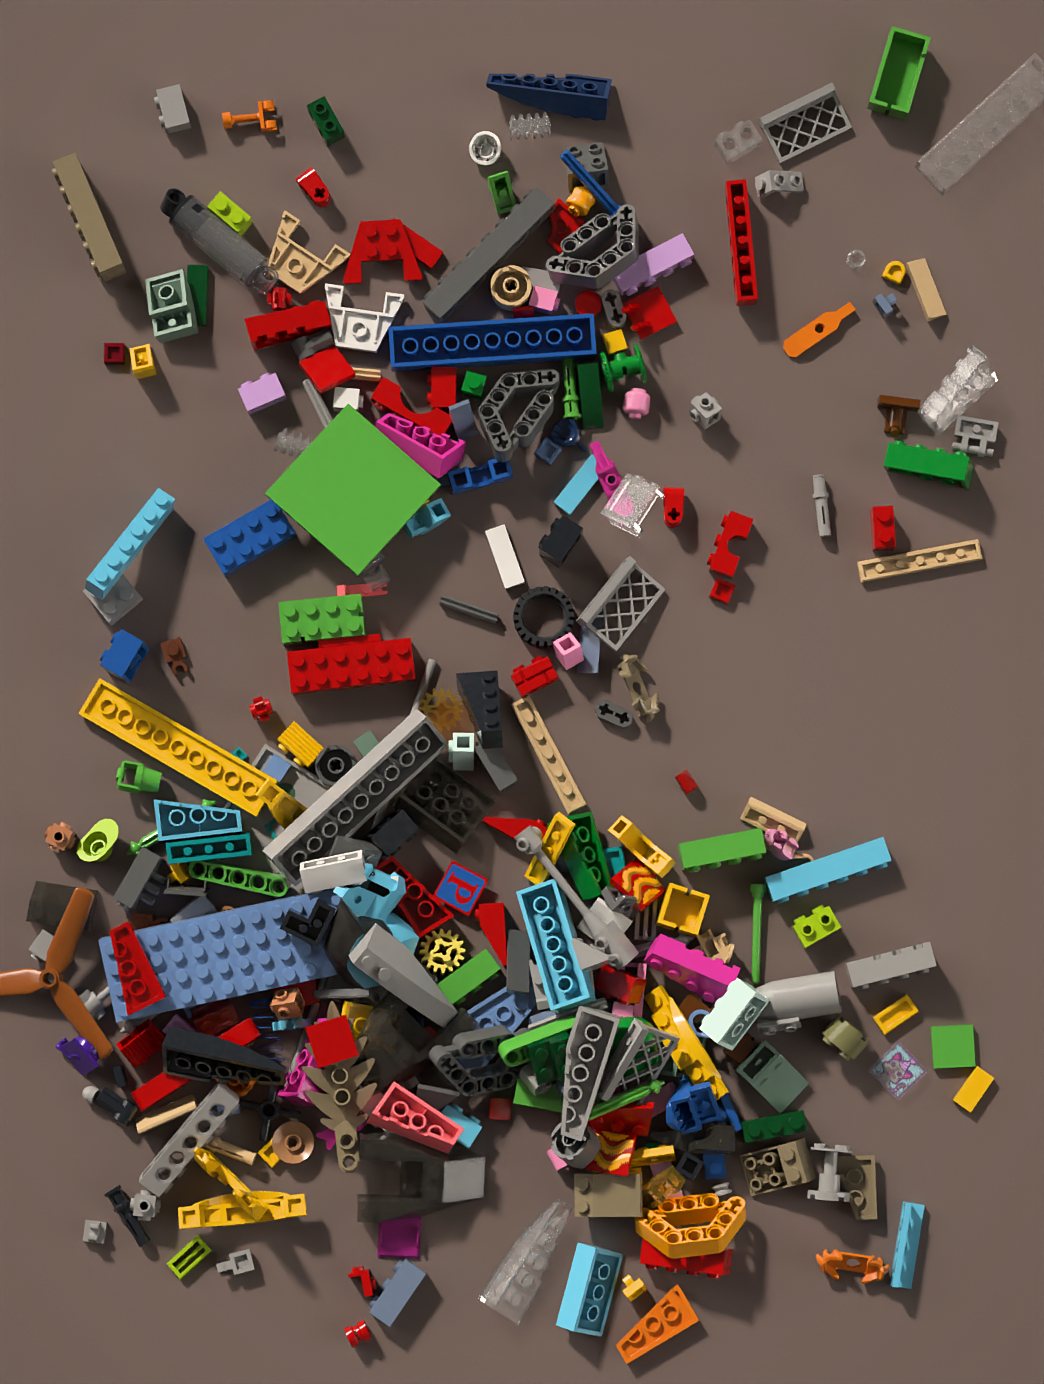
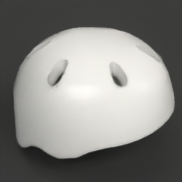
M482 131L474 135L469 145L471 158L481 165L495 163L501 154L500 140L494 133L489 131Z

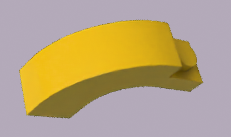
M621 815L609 828L608 831L631 854L661 878L676 864L670 856L654 845L624 816Z

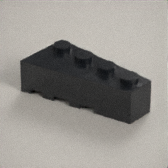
M498 670L456 673L457 691L462 698L464 707L467 709L469 719L474 726V731L482 749L503 748Z

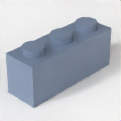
M407 1258L404 1262L398 1261L393 1269L396 1272L393 1278L385 1280L381 1286V1289L384 1291L380 1297L375 1295L368 1305L371 1307L369 1313L389 1327L427 1273Z

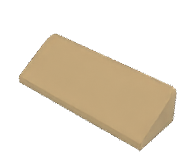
M925 258L907 262L906 268L927 322L947 315Z
M750 797L740 817V820L757 828H762L765 832L768 829L779 830L780 832L786 831L787 838H793L797 843L806 827V823L753 797Z
M190 1094L136 1118L135 1122L138 1133L142 1134L194 1111L198 1107L194 1095Z

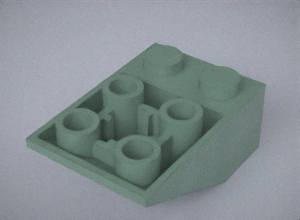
M762 1040L745 1058L742 1064L735 1069L780 1114L809 1084L766 1040Z

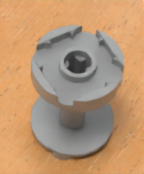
M814 1143V1147H811V1149L825 1151L824 1173H819L818 1190L808 1189L807 1198H814L815 1195V1199L842 1200L849 1202L850 1193L839 1192L840 1175H836L838 1152L853 1153V1150H850V1146L835 1145L834 1149L829 1148V1144Z

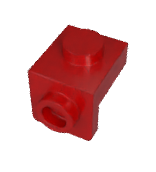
M364 1266L353 1267L352 1272L348 1273V1278L361 1276L364 1297L373 1295V1290H377L375 1277H371L370 1270L364 1269Z

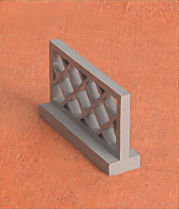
M833 83L813 91L757 120L779 163L852 128L835 93L836 89ZM831 97L835 103L833 112L823 108L825 100ZM810 107L818 110L815 120L804 117L806 110ZM821 111L832 115L829 125L818 122ZM792 116L800 119L797 129L786 126L788 119ZM834 117L842 118L845 127L841 129L831 127ZM803 120L814 124L811 134L800 131ZM774 125L782 127L780 137L771 136L768 128ZM816 125L827 128L825 137L819 138L813 135ZM785 129L796 132L793 143L782 140ZM798 134L809 137L806 146L802 147L795 144ZM780 143L791 146L789 154L784 157L781 156L778 150Z
M631 556L621 563L576 620L580 626L584 625L614 652L619 649L665 591L664 587L635 564L636 561ZM633 570L640 575L641 583H631L630 574ZM652 585L658 592L654 596L646 597L645 586ZM641 586L643 597L633 598L631 587ZM620 587H627L629 598L619 599L618 589ZM643 600V611L634 612L633 601ZM629 601L630 613H620L619 602ZM615 602L616 614H606V604ZM621 616H631L632 624L630 627L622 628ZM607 617H617L618 628L608 629ZM595 618H603L604 629L597 630L591 623ZM608 632H619V641L616 645L609 640Z
M634 1018L605 1068L598 1089V1096L602 1100L609 1101V1099L641 1085H649L651 1079H657L680 1038L677 1035L645 1025L641 1020ZM648 1032L652 1033L654 1039L644 1043ZM666 1039L671 1040L668 1046L660 1047L659 1042ZM656 1044L658 1050L647 1054L646 1048ZM643 1050L644 1056L634 1060L633 1058L636 1053ZM659 1056L660 1060L658 1063L651 1066L649 1060ZM646 1062L647 1068L637 1072L636 1065ZM632 1068L634 1073L623 1078L626 1070ZM649 1073L650 1077L648 1080L640 1083L639 1077ZM636 1079L637 1085L627 1089L625 1083ZM622 1085L624 1091L613 1094L616 1087ZM645 1097L638 1099L634 1102H636L637 1105H641Z

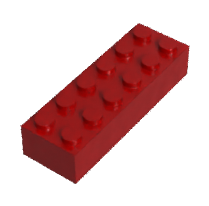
M411 638L287 652L292 695L416 681Z

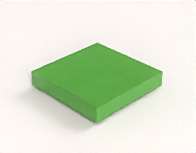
M973 1024L930 1027L933 1069L976 1066Z

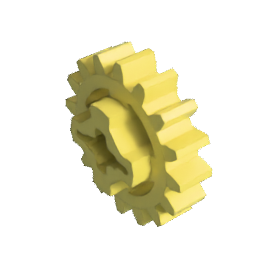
M440 929L439 934L433 930L432 937L425 936L427 943L421 942V947L424 949L420 950L419 955H424L421 962L428 963L426 966L427 970L432 967L434 968V974L437 970H441V974L444 975L445 970L452 973L453 966L457 969L460 965L457 961L463 962L464 957L460 954H464L465 949L460 948L463 945V941H457L458 934L451 936V930L445 934L443 929ZM433 942L435 948L428 953V948ZM439 948H441L443 951L446 950V954H438ZM456 951V956L454 960L451 961L450 954ZM434 961L441 962L443 965L437 964Z

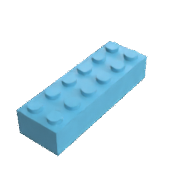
M554 879L517 891V897L550 1010L558 1014L596 1001L588 971L580 969L571 942L573 938L578 937L564 891Z

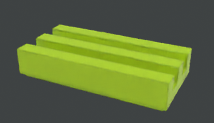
M197 1235L167 1265L179 1279H182L212 1249ZM198 1241L200 1245L175 1267L173 1263ZM202 1248L206 1250L182 1273L178 1271Z

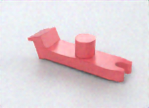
M387 583L338 585L337 596L361 594L362 597L386 595L388 591H383L382 587H387Z

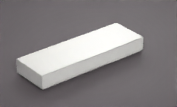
M505 524L486 530L485 533L505 590L525 583Z

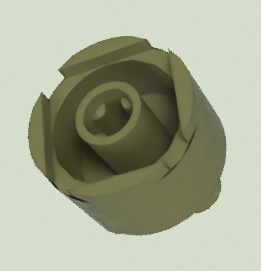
M838 1013L822 1032L825 1035L823 1040L831 1047L836 1045L840 1049L839 1054L847 1061L850 1058L855 1060L871 1040L868 1037L864 1040L862 1038L864 1033L846 1018L843 1021L840 1020L842 1015Z

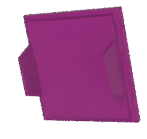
M379 1214L377 1257L419 1259L421 1216Z

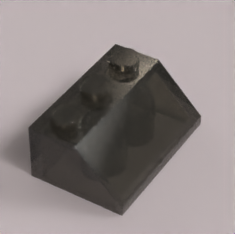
M36 881L30 898L26 921L59 926L73 892L78 887ZM88 889L94 893L95 897L83 931L91 932L98 890Z

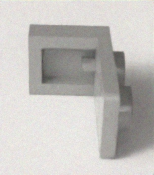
M769 170L755 177L757 197H766L774 192L804 191L801 172Z

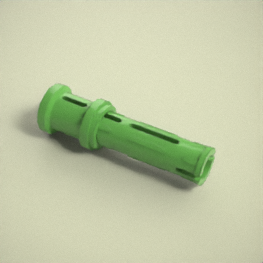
M564 359L562 360L565 394L562 399L565 408L563 418H573L576 421L582 417L579 414L578 405L580 398L576 392L575 360Z

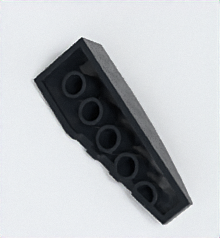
M169 1027L162 1044L163 1073L203 1082H210L211 1079H220L221 1083H229L230 1080H239L243 1084H248L250 1081H257L258 1084L285 1085L286 1068L249 1048L228 1040L181 1028Z

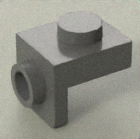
M605 887L601 891L606 905L614 912L626 913L638 901L634 896L622 895L616 888Z

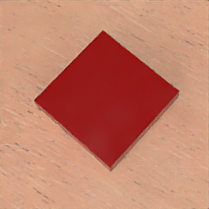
M335 345L299 361L300 368L320 394L356 377V372Z
M346 1014L305 1027L318 1068L359 1055Z

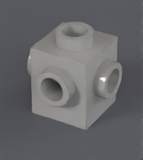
M707 392L691 400L689 415L704 430L720 420L722 408L719 406L718 401Z
M141 1190L140 1193L135 1194V1198H131L130 1211H133V1216H138V1220L151 1221V1217H156L157 1213L161 1211V1200H158V1196L154 1195L150 1190ZM142 1202L148 1203V1208L146 1210H143L141 1208Z

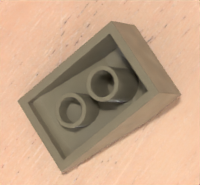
M610 1173L574 1174L575 1217H643L642 1174H629V1177Z

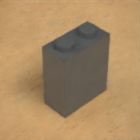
M477 741L474 753L499 794L518 784L516 776L499 748L482 749L480 742Z

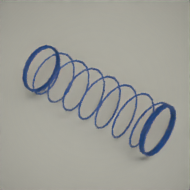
M273 998L252 1001L249 1004L255 1006L271 1002ZM250 1006V1008H265V1007H270V1006H264V1007H252V1006ZM257 1015L252 1016V1018H277V1017H255V1016H257ZM279 1037L257 1038V1039H270V1038H279ZM257 1047V1049H282V1050H283V1048H259V1047Z

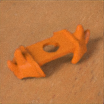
M825 1249L823 1257L816 1254L820 1271L827 1273L834 1280H839L836 1270L841 1269L866 1274L862 1284L874 1280L882 1281L890 1267L889 1264L883 1266L882 1258L879 1257L876 1260L875 1255L865 1256L839 1252L837 1249H834L831 1254ZM849 1259H856L860 1264L851 1266L847 1264V1261Z

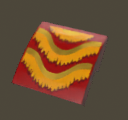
M637 858L615 874L609 883L624 895L636 897L638 901L632 908L639 913L666 891L656 875Z
M596 1128L595 1133L601 1143V1149L596 1157L587 1164L586 1169L629 1177L637 1135Z

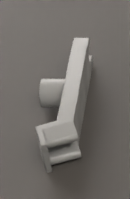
M529 960L538 1010L550 1008L537 964L534 965L532 960Z

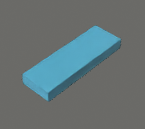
M592 454L554 501V504L569 516L598 481V476L595 472L596 459Z

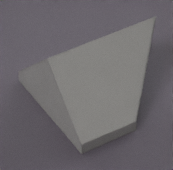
M573 938L571 941L581 970H596L614 961L616 958L614 955L605 954V950L593 946V944L589 946L581 938Z

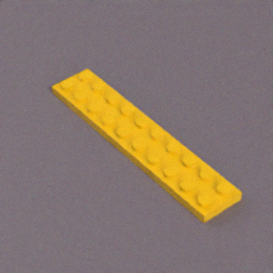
M100 678L78 713L256 817L265 805V802L255 795L267 778L275 784L278 783L276 779Z

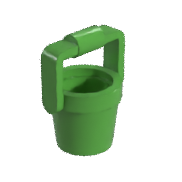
M125 760L122 762L121 768L117 770V789L131 793H139L140 791L158 793L162 772L146 768L142 763ZM125 768L137 770L134 786L122 784L126 773Z

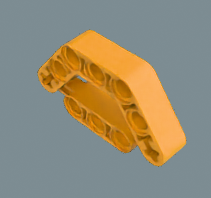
M713 1193L666 1198L659 1202L657 1210L642 1208L643 1217H634L635 1230L638 1235L669 1258L720 1253L725 1250L746 1220L745 1200L735 1196L727 1201L719 1202L718 1196ZM711 1222L710 1225L682 1229H676L673 1227L680 1225Z

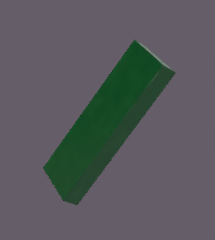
M187 265V280L193 299L197 327H206L208 265Z

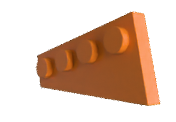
M678 1283L616 1344L626 1364L699 1321Z

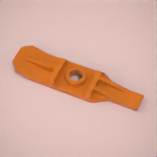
M849 302L837 311L823 313L784 341L783 349L789 357H798L804 351L837 330L841 320L856 309ZM817 326H821L823 328V332L818 333L816 332L815 328Z

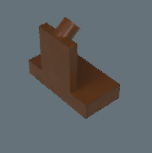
M879 395L877 407L887 408L884 432L891 433L892 437L905 434L907 411L917 412L920 408L921 400Z

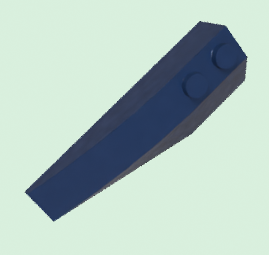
M489 74L486 87L505 97L534 108L568 115L573 118L583 117L599 121L606 120L612 79L565 74V78H555L554 74H546L545 78L535 77V74H526L522 77H517L516 74Z

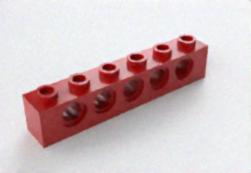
M747 180L726 181L724 188L736 306L756 305L758 294Z

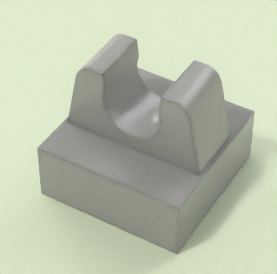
M85 1220L83 1241L104 1244L107 1222Z

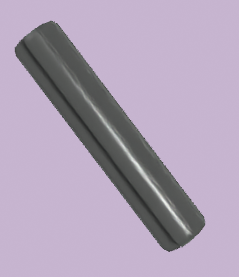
M442 595L439 605L491 624H496L499 618L498 613L446 595Z

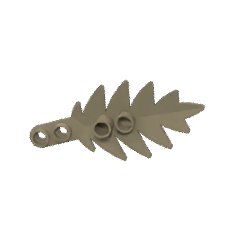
M333 1001L329 1004L327 1020L340 1016ZM353 1018L348 1019L351 1031L354 1022ZM366 1036L354 1041L358 1056L324 1066L326 1070L307 1066L302 1067L305 1074L318 1087L328 1093L305 1091L310 1101L331 1118H321L320 1122L327 1128L335 1131L339 1168L345 1173H353L359 1167L356 1128L364 1123L368 1114L357 1115L368 1103L377 1087V1083H373L355 1091L366 1078L375 1062V1059L371 1058L351 1067L360 1056L366 1044ZM306 1043V1049L315 1059L311 1044ZM349 1138L351 1143L346 1146L343 1144V1139ZM351 1159L353 1165L348 1167L345 1165V1161Z

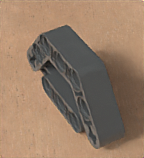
M625 204L619 207L617 213L612 217L604 213L598 214L561 242L562 253L549 258L546 262L550 279L555 283L598 289L636 263L639 257V237L635 208L630 204ZM617 230V243L593 261L581 260L609 240Z
M541 369L505 373L480 405L478 410L479 424L494 457L499 462L510 460L517 446H529L554 411L553 395L560 388L559 373L556 370ZM534 397L514 425L511 434L508 435L501 419L515 399Z
M498 1025L459 1033L454 1037L452 1045L445 1047L442 1045L434 1046L429 1052V1058L459 1092L466 1097L508 1089L518 1080L521 1068L530 1061L509 1067L500 1056L495 1064L465 1070L456 1059H471L498 1053L499 1045L503 1041L529 1032L528 1028H521L517 1032L512 1033L506 1026Z

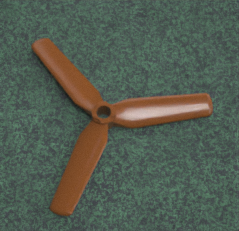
M78 887L73 892L48 948L45 969L38 970L28 967L0 972V996L31 994L43 987L50 989L56 1005L79 1034L93 1045L97 1051L98 1058L104 1059L111 1054L113 1047L74 989L64 982L63 972L73 961L95 897L94 893L90 890ZM49 973L54 976L53 983L48 980Z

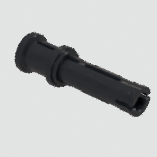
M118 1185L104 1194V1196L109 1198L114 1206V1212L120 1214L138 1246L141 1247L151 1239L146 1234L137 1217L133 1216V1211H130L131 1201L126 1199L121 1191V1185Z

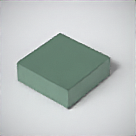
M370 730L353 741L363 757L379 744Z

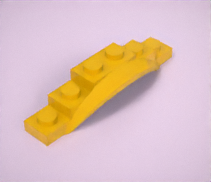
M268 778L255 794L268 805L272 816L284 829L308 809Z
M663 985L658 986L644 996V999L654 1013L651 1017L658 1029L677 1035L680 1038L671 1053V1057L679 1070H685L693 1085L710 1081L716 1100L727 1094L729 1091L722 1082L720 1073ZM666 1039L662 1042L666 1047L668 1046L671 1040Z
M252 1191L269 1208L259 1221H256L238 1204L233 1193L213 1197L195 1203L192 1206L178 1207L179 1228L182 1230L200 1227H225L307 1216L305 1194L289 1195L273 1191Z

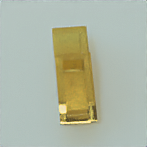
M673 1165L642 1184V1208L651 1210L663 1204L667 1197L681 1190L686 1180Z

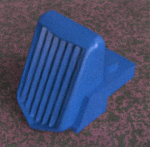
M688 1076L682 1078L666 1106V1124L675 1131L681 1130L682 1135L702 1130V1124L722 1119V1114L710 1081L693 1086Z

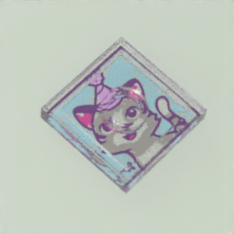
M899 1041L869 1069L871 1074L897 1101L928 1072Z

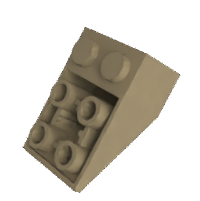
M805 1137L740 1155L751 1196L807 1183L816 1179Z

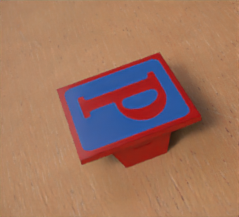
M452 860L433 896L469 916L488 879Z

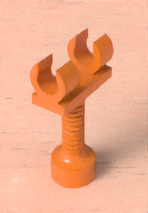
M259 101V112L257 114L233 116L230 112L222 113L224 129L232 128L235 123L255 122L258 120L260 121L261 132L277 130L276 120L264 121L263 112L275 110L274 101Z

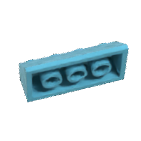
M577 1244L558 1314L557 1326L574 1332L602 1337L623 1254L588 1244Z

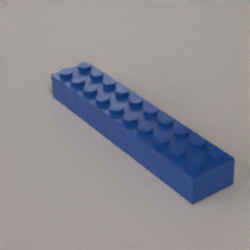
M594 313L388 327L392 372L432 370V367L464 368L555 362L564 359H596Z

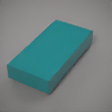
M622 846L603 849L610 878L625 867Z

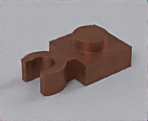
M177 637L160 643L166 663L173 662V674L178 676L176 669L179 666H182L184 671L188 672L187 665L181 660L187 657L181 638Z
M132 913L131 925L134 930L160 925L161 922H168V919L159 918L153 921V914Z

